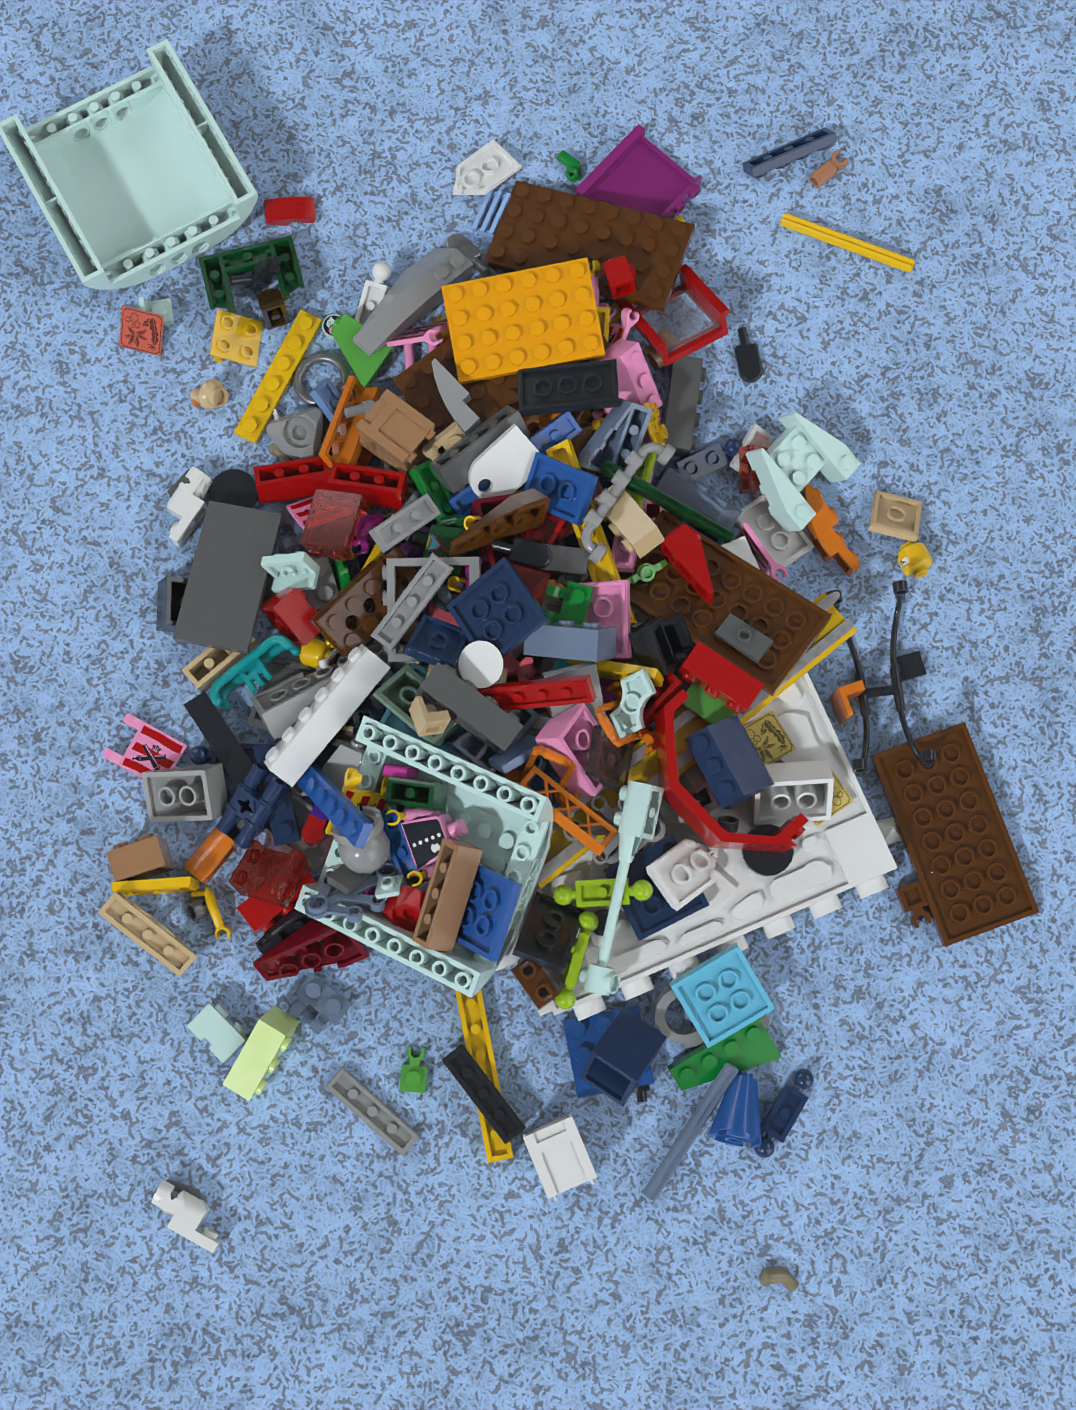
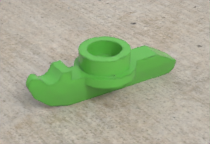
M664 559L654 565L643 563L638 567L637 573L631 575L626 580H629L630 584L636 583L638 580L644 582L651 581L655 576V572L663 569L667 565V561Z

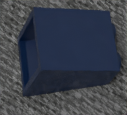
M622 1008L591 1051L580 1078L624 1107L661 1050L667 1037L657 1028L651 1027L639 1019L636 1014Z

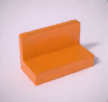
M862 680L837 688L829 697L839 725L845 723L853 716L849 701L856 699L865 690Z

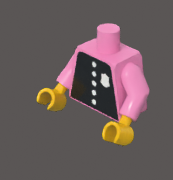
M411 807L403 809L402 812L389 810L386 813H395L397 815L396 822L387 823L390 826L397 825L400 820L405 821L401 823L417 868V871L408 873L407 879L411 876H418L420 879L418 883L411 885L414 888L420 887L422 880L431 879L442 839L459 841L458 837L468 832L467 825L463 819L452 822L449 814L441 815L438 809L431 810Z

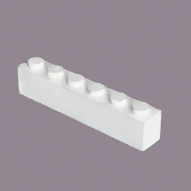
M362 643L359 647H355L349 653L347 662L333 672L332 680L328 685L322 687L316 693L314 702L301 711L298 716L299 720L295 725L286 729L282 735V741L277 747H272L268 751L264 761L267 768L293 787L391 667Z

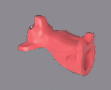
M509 653L503 658V668H508L507 677L517 676L518 681L532 680L535 674H540V669L533 665V657H526L519 662Z

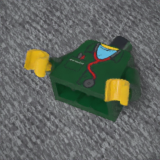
M455 514L441 518L437 524L431 525L429 534L415 531L412 545L425 548L423 558H429L432 553L438 557H450L451 542L470 528L475 520H480L481 517ZM468 552L455 557H467ZM451 566L454 570L444 583L450 590L460 593L461 590L457 588V583L459 581L465 583L466 580L458 576L462 575L464 566Z

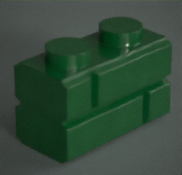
M389 776L387 779L385 801L390 804L431 810L443 809L447 803L448 782Z

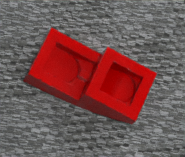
M283 197L264 200L263 202L266 225L289 226L290 222L314 223L316 220L314 197Z

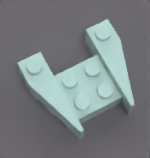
M797 412L778 418L786 429L766 451L764 448H760L746 453L752 471H756L761 483L759 488L762 494L766 495L770 506H768L770 514L786 533L802 530L817 514L800 494V491L819 470L829 483L847 480L861 464L847 445Z

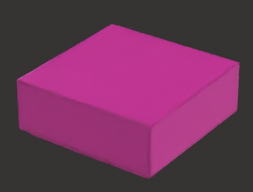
M386 765L383 768V775L418 778L419 769L403 765Z

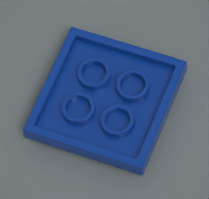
M479 863L456 942L489 961L498 962L522 884Z
M638 1005L624 1008L641 1019ZM622 1009L597 1013L578 1021L577 1017L563 1020L578 1099L603 1094L581 1079L580 1075L591 1051ZM651 1065L637 1087L655 1083Z

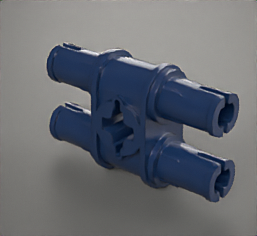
M254 763L246 778L238 782L236 791L231 799L226 802V811L216 825L219 831L230 834L239 818L244 821V826L234 840V843L243 849H248L256 834L264 830L266 821L277 808L276 801L286 787L284 781L273 777L264 793H260L258 786L268 772V769L260 763Z

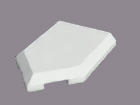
M493 139L457 165L456 180L452 193L453 195H486L519 171L522 165Z
M684 839L646 867L647 874L669 905L678 911L716 882L717 871H715L719 848H710L708 845Z

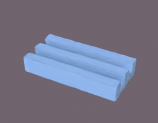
M493 189L486 194L471 227L474 233L493 238L511 193L506 192V194H503L502 191L498 190L495 192ZM503 200L495 216V219L491 225L490 230H487L491 220L495 215V210L499 204V201Z

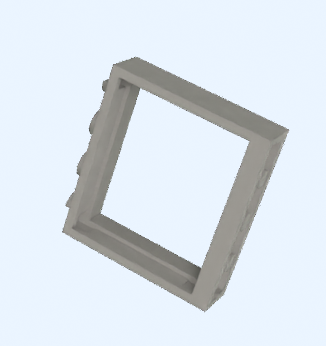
M439 557L450 566H469V586L481 577L480 557ZM386 558L387 565L382 566L383 580H387V590H383V605L387 606V613L396 602V567H422L428 558ZM383 646L384 657H388V662H423L405 654H397V646L393 651Z

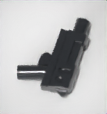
M275 255L271 259L260 260L252 271L246 272L244 275L230 276L231 286L245 284L246 288H251V290H264L270 283L271 278L279 273L280 257Z

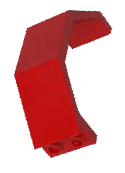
M682 689L655 715V732L658 743L659 787L664 788L662 798L710 848L786 852L798 847L792 840H796L806 830L803 826L809 821L802 813L788 819L771 836L730 833L725 831L680 784L673 714L690 697Z

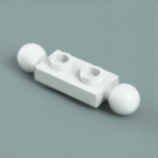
M378 262L373 266L372 275L375 278L374 282L365 281L355 320L362 325L391 288L383 285L384 281L388 280L391 276V268L385 262Z

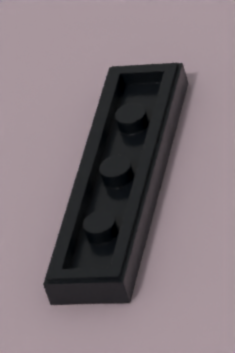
M204 691L183 705L237 786L238 782L246 778L253 763Z
M463 1044L459 1045L442 1059V1062L505 1145L526 1129V1126Z

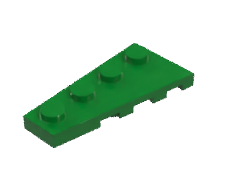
M757 1019L709 1048L704 1043L667 1067L679 1088L683 1091L715 1080L727 1062L734 1065L739 1071H743L780 1059L782 1056L760 1019Z

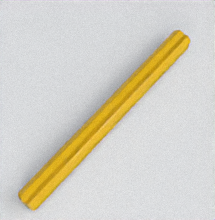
M787 212L783 214L780 225L908 273L912 271L915 264L913 258Z

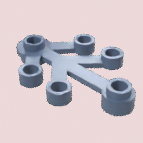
M385 862L382 868L376 870L377 875L368 878L348 895L338 890L336 894L329 897L330 892L335 891L337 888L327 883L328 875L324 876L321 879L322 885L319 893L309 897L305 904L306 915L313 919L324 918L327 915L345 916L350 923L360 922L363 918L361 907L357 905L350 907L337 905L342 902L369 905L370 909L374 912L383 911L386 907L385 898L377 899L375 895L361 893L377 886L379 878L398 875L394 863Z

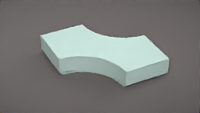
M641 669L620 680L622 699L618 708L609 715L619 738L646 728L643 721L644 707L648 699L657 693L646 669Z

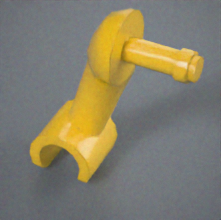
M206 886L205 891H192L191 897H205L208 911L216 927L215 938L218 940L220 938L219 931L225 930L227 932V939H229L232 930L223 923L212 889Z

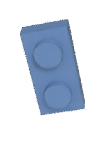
M327 377L321 380L309 394L331 423L341 394Z

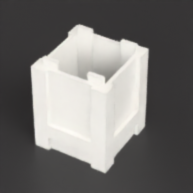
M571 1114L523 1134L524 1142L548 1199L553 1197L557 1201L556 1195L587 1181H590L592 1185L594 1184L592 1179L597 1178V1175Z

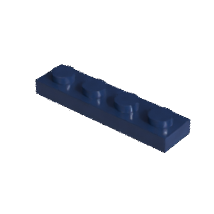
M822 128L743 162V170L753 178L763 177L768 171L784 168L791 161L807 158L812 152L828 149L829 145L837 142L836 133L827 128Z
M278 741L254 746L256 763H260L267 768L264 763L266 754ZM269 769L261 781L263 793L273 777L279 778ZM286 783V787L276 801V810L269 816L275 846L301 841L289 785Z

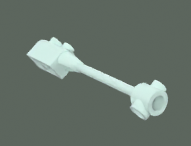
M629 780L628 786L623 785L620 789L619 798L621 801H624L622 811L616 812L613 820L614 825L619 827L618 860L620 861L597 964L589 963L588 967H583L579 974V980L584 983L583 990L609 996V994H615L619 989L621 977L618 973H615L614 968L608 966L629 865L632 863L641 839L653 840L664 788Z

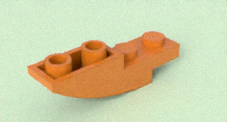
M808 483L802 491V496L817 513L806 525L811 539L825 563L834 558L846 575L850 577L860 568V560L854 551H849L846 547L843 536L838 531L835 532L833 530L839 522L835 510L830 506L828 507L823 501L821 492Z

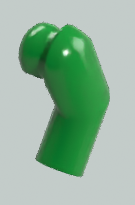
M562 150L557 160L566 166L567 179L570 182H577L582 175L581 163Z

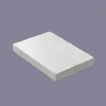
M763 494L741 509L743 512L735 523L741 529L742 524L747 522L772 559L786 568L811 551L815 546L803 530L786 533L770 514L768 506H770L766 495Z

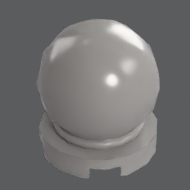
M362 806L363 811L361 812L374 824L364 849L354 847L333 823L332 834L334 840L339 843V855L345 866L356 873L371 874L382 868L389 858L390 840L383 829L384 820L380 810L371 806Z

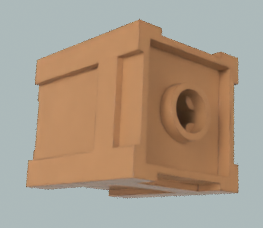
M388 389L385 390L380 399L355 426L361 438L359 442L362 446L394 470L405 472L407 477L410 475L409 471L417 467L416 465L424 457L421 451L423 446L432 440L436 434L433 422Z

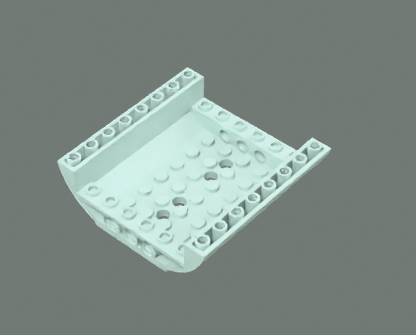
M364 715L355 740L367 745L358 770V773L362 774V780L356 788L380 793L382 780L386 776L383 775V768L386 765L416 767L419 769L418 778L448 782L446 807L438 810L441 812V815L449 814L452 822L459 819L465 821L468 832L459 836V841L468 842L482 849L481 864L488 865L489 868L521 883L522 886L498 962L489 961L456 941L452 952L426 949L412 940L413 932L393 925L380 912H374L361 904L345 902L337 904L345 907L352 905L360 906L363 918L358 923H350L347 917L327 915L316 920L472 998L487 983L503 960L511 943L515 941L551 846L550 839L553 827L551 801L542 794ZM388 803L386 810L389 811L391 807L397 804ZM334 839L319 881L302 886L294 909L306 914L305 904L308 898L319 893L322 885L321 879L326 875H330L344 864L339 855V843ZM390 854L386 862L394 863ZM410 879L406 880L408 886L413 885ZM338 889L330 892L329 897L336 894Z

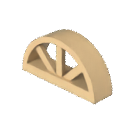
M116 891L97 912L179 977L182 976L197 957L181 939L136 903Z

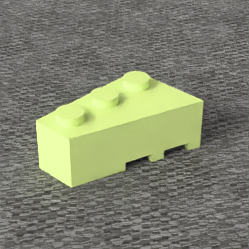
M274 1005L258 1020L223 1085L248 1101L256 1094L260 1096L268 1084L265 1080L266 1077L277 1068L280 1062L278 1059L280 1054L285 1052L292 1041L291 1036L301 1021Z

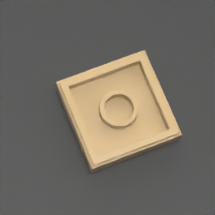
M875 490L868 531L916 542L919 536L923 502Z

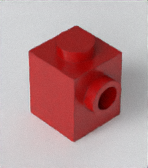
M625 255L610 258L607 262L602 263L604 277L613 300L636 292L634 278L637 277L633 263L628 264Z

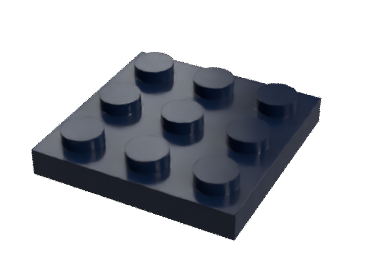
M506 557L498 561L446 606L470 643L475 641L489 642L497 647L502 658L550 620L510 560Z
M674 835L636 853L633 862L629 865L627 875L629 886H632L638 880H646L653 887L652 896L648 900L640 901L634 896H630V904L621 905L638 941L709 906L702 892L676 911L669 905L647 874L646 867L678 844ZM619 862L603 870L607 879L616 878Z

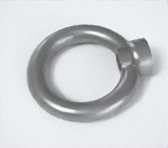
M316 353L305 358L295 371L293 380L295 392L309 406L320 408L312 396L306 392L303 385L304 375L311 366L322 362L334 365L341 376V381L336 385V389L340 394H342L347 378L350 376L345 362L330 353Z

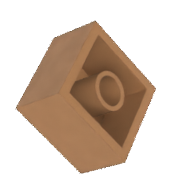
M153 833L138 837V842L128 844V842L118 843L113 846L114 850L106 852L115 882L145 880L175 870L167 841L157 835L153 836Z

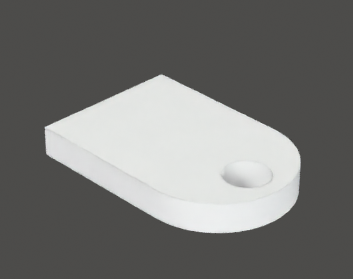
M515 424L486 448L472 462L469 468V485L479 498L513 494L527 481L535 454L539 451ZM483 479H489L491 483L486 491L478 489V484Z

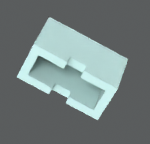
M209 1003L187 1027L200 1041L208 1040L212 1044L208 1049L222 1063H227L245 1045L248 1040L245 1035L248 1032L238 1022L233 1024L227 1018L229 1012L218 1003L215 1006Z

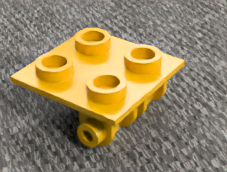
M217 309L209 355H212L214 361L222 363L224 359L251 367H257L263 322Z

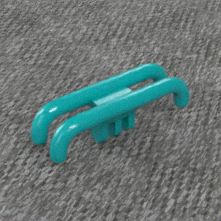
M275 634L266 638L212 683L209 694L211 702L214 706H221L223 711H230L232 706L229 702V695L232 691L245 682L250 691L255 693L258 689L253 682L256 681L262 687L266 684L261 677L262 675L269 681L273 678L266 664L284 650H289L294 656H298L301 653L300 647L281 634Z

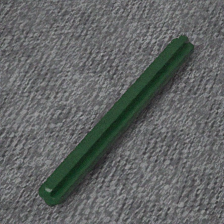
M606 461L601 468V473L612 479L618 469L622 471L625 469L611 461ZM635 475L632 476L626 488L724 543H730L735 535V532Z

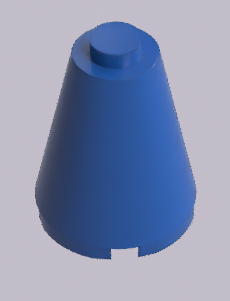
M743 1071L738 1072L723 1096L709 1130L710 1138L715 1136L716 1141L743 1147L745 1142H751V1148L761 1147L758 1081L753 1078V1074Z

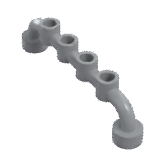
M650 442L644 444L637 452L632 450L624 460L628 466L624 471L618 469L610 480L614 484L611 490L608 491L605 488L596 501L600 503L597 510L595 511L591 508L582 521L586 525L581 534V541L584 548L590 553L588 559L595 564L603 557L608 547L600 541L597 545L594 544L591 539L592 533L602 522L606 513L616 502L622 490L630 482L632 476L649 453L658 454L656 460L662 465H666L676 451L669 443L664 447L658 443Z

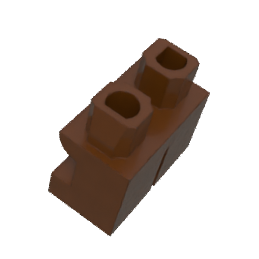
M524 959L510 969L539 1011L561 994L543 968L538 964Z

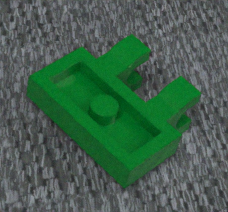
M568 581L566 588L548 584L545 594L563 598L560 613L544 610L550 618V622L559 623V620L575 621L574 624H583L586 620L594 587Z

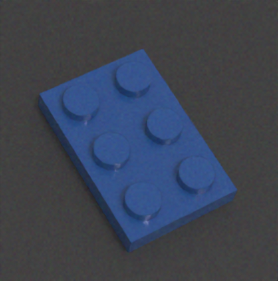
M536 452L524 490L535 488L547 495L550 499L547 512L575 525L582 526L584 523L582 520L587 514L599 477L546 454Z

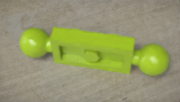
M616 878L575 881L576 889H572L569 885L561 884L554 889L553 897L560 905H568L573 899H576L577 907L610 906ZM627 878L621 905H629L630 896H634L640 901L648 900L653 893V887L650 882L638 880L632 886H629V878Z
M590 911L583 912L579 916L580 932L578 938H575L570 952L573 953L571 962L566 963L565 969L561 974V978L565 979L564 987L559 990L561 994L555 998L557 1006L561 1009H570L576 1002V995L573 990L579 975L590 932L594 931L599 923L596 914Z

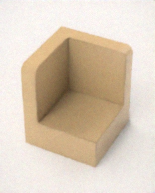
M416 696L409 708L419 737L443 734L451 720L448 710L437 711L435 705H425L422 696Z

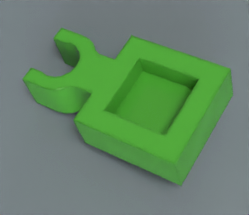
M408 1046L407 1056L410 1064H402L399 1091L426 1093L428 1066H420V1062L425 1055V1048L421 1047L419 1057H413L411 1054L412 1047Z

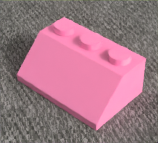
M619 339L605 350V357L593 360L616 359L619 398L642 406L645 402H655L658 408L663 405L639 342ZM603 408L606 416L612 408Z
M585 703L576 704L547 721L535 738L539 746L554 750L566 756L575 764L576 767L566 784L567 789L572 795L576 792L580 793V796H596L620 761V758ZM549 760L562 779L567 767L560 766Z

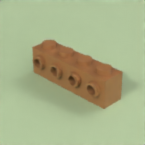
M442 839L412 938L414 942L430 950L453 951L481 860L482 849L468 842Z

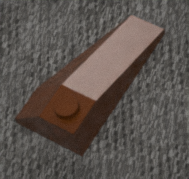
M535 488L526 491L523 489L516 491L455 538L450 545V557H455L491 544L494 539L500 541L542 526L550 504L549 497Z

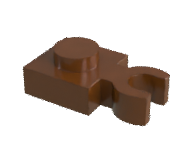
M920 881L894 889L903 913L911 911L910 923L913 928L919 927L917 922L919 916L925 919L926 924L932 923L930 914L923 909V906L929 903Z

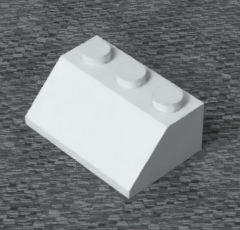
M828 760L764 764L775 784L751 797L754 825L785 823L788 819L795 815L798 816L800 813L809 821L831 820L834 777Z

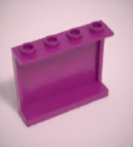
M638 124L576 187L575 195L671 218L674 214L679 215L683 211L689 198L694 199L699 194L702 176L699 175L694 179L647 140L645 138L646 129Z

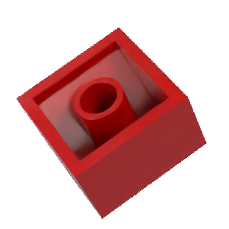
M287 587L260 606L261 612L280 634L286 636L297 645L306 646L320 633L310 621L319 610L315 607L312 608L306 601L308 597L299 588Z

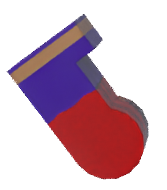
M314 804L302 829L303 839L314 846L321 844L325 840V829L329 822L327 816L316 804Z

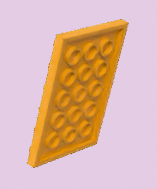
M587 258L441 286L460 384L517 374V371L520 369L562 365L605 357Z

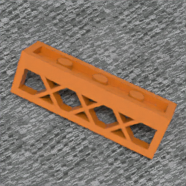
M355 375L348 376L318 454L330 469L333 462L356 465L363 447L359 442L361 438L355 426L365 415L346 418L344 408L346 406L361 405L363 401L367 400L378 401L382 395L378 387L364 388ZM353 388H354V390L356 391V395H355V397H354V400H353V392H352ZM338 427H340V437H339V438H338ZM331 445H332V450H333V455H332V457H331V455L329 454Z
M534 765L519 785L530 789L526 784L536 773L544 779L545 791L537 793L546 794L548 798L549 793L560 792L563 794L566 807L554 808L552 806L553 821L597 856H600L618 831ZM547 783H549L556 790H548ZM568 799L577 806L569 807ZM582 809L586 813L587 824L576 825L570 819V810ZM564 810H566V811H567V817L564 816V815H563L561 812H559V811H564ZM589 816H591L598 823H590ZM602 825L610 833L600 844L592 838L590 826ZM580 827H587L588 834Z

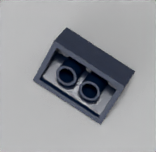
M738 715L706 726L685 739L721 809L730 810L775 784Z

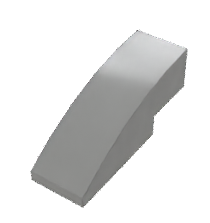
M434 359L432 367L439 393L453 420L459 425L464 434L468 435L482 424L480 418L466 405L471 400L470 393Z

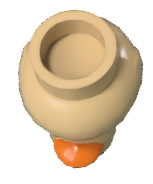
M209 379L205 380L200 388H194L190 392V399L196 408L202 406L205 409H215L223 407L227 403L228 392L219 380Z

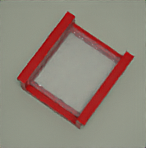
M687 264L681 266L679 271L681 285L673 288L664 312L642 306L634 308L630 303L616 300V304L622 310L624 308L631 309L629 317H631L632 312L639 313V320L633 326L661 357L665 367L729 334L726 315L730 313L729 309Z

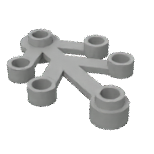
M594 797L591 802L593 811L605 816L612 823L610 825L618 831L619 827H616L613 822L616 812L607 804L604 797ZM619 798L617 802V807L620 811H622L623 807L620 804L621 800ZM602 800L604 807L597 809L594 806V802ZM659 817L657 819V832L654 834L653 840L642 838L636 853L647 842H657L663 838L666 827L662 819ZM571 819V821L576 825L582 824L581 821L577 819ZM602 825L590 826L591 836L608 835L610 833ZM580 827L588 834L587 827ZM563 829L566 839L577 841L576 838ZM618 832L603 851L605 860L598 861L595 857L596 854L593 853L592 859L594 863L603 865L607 862L608 856L619 845Z

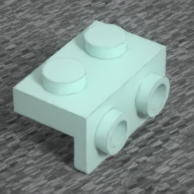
M297 551L290 554L263 556L261 566L274 577L272 591L275 593H279L287 587H295L301 590L316 588L320 566L305 552Z

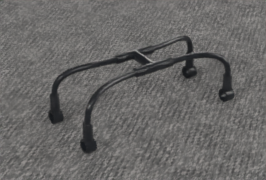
M898 580L892 583L893 593L896 598L890 639L891 668L889 671L892 685L866 688L865 675L862 672L851 637L846 641L855 666V682L862 680L865 686V690L858 696L860 715L863 717L862 756L851 761L852 771L858 777H862L865 771L868 770L867 758L870 741V708L868 698L893 695L896 712L899 714L904 735L915 758L924 768H930L937 761L934 749L919 752L910 733L904 712L906 708L900 670L897 667L896 642L902 602L905 594L909 592L906 580ZM830 590L826 595L833 592L840 593L838 600L833 605L839 612L840 603L843 601L841 590Z

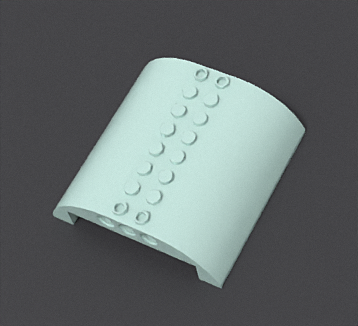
M168 39L146 49L152 66L25 129L17 114L0 122V136L83 285L89 288L113 290L130 287L151 280L195 258L230 236L250 215L258 199L256 190Z

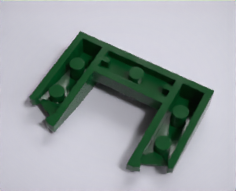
M292 235L199 257L210 309L214 310L215 307L224 308L229 313H236L229 277L252 271L260 260L271 259L275 255L281 259L277 278L283 300H288L290 294L299 287L303 289L305 286Z

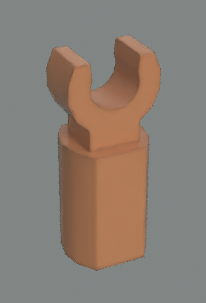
M839 150L832 154L830 161L827 160L809 176V181L817 189L831 179L837 171L846 168L849 161L847 158L843 162L836 160L840 154Z

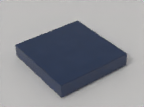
M424 614L408 641L404 654L434 666L439 662L442 665L447 664L455 669L460 654L467 646L469 640L460 627Z

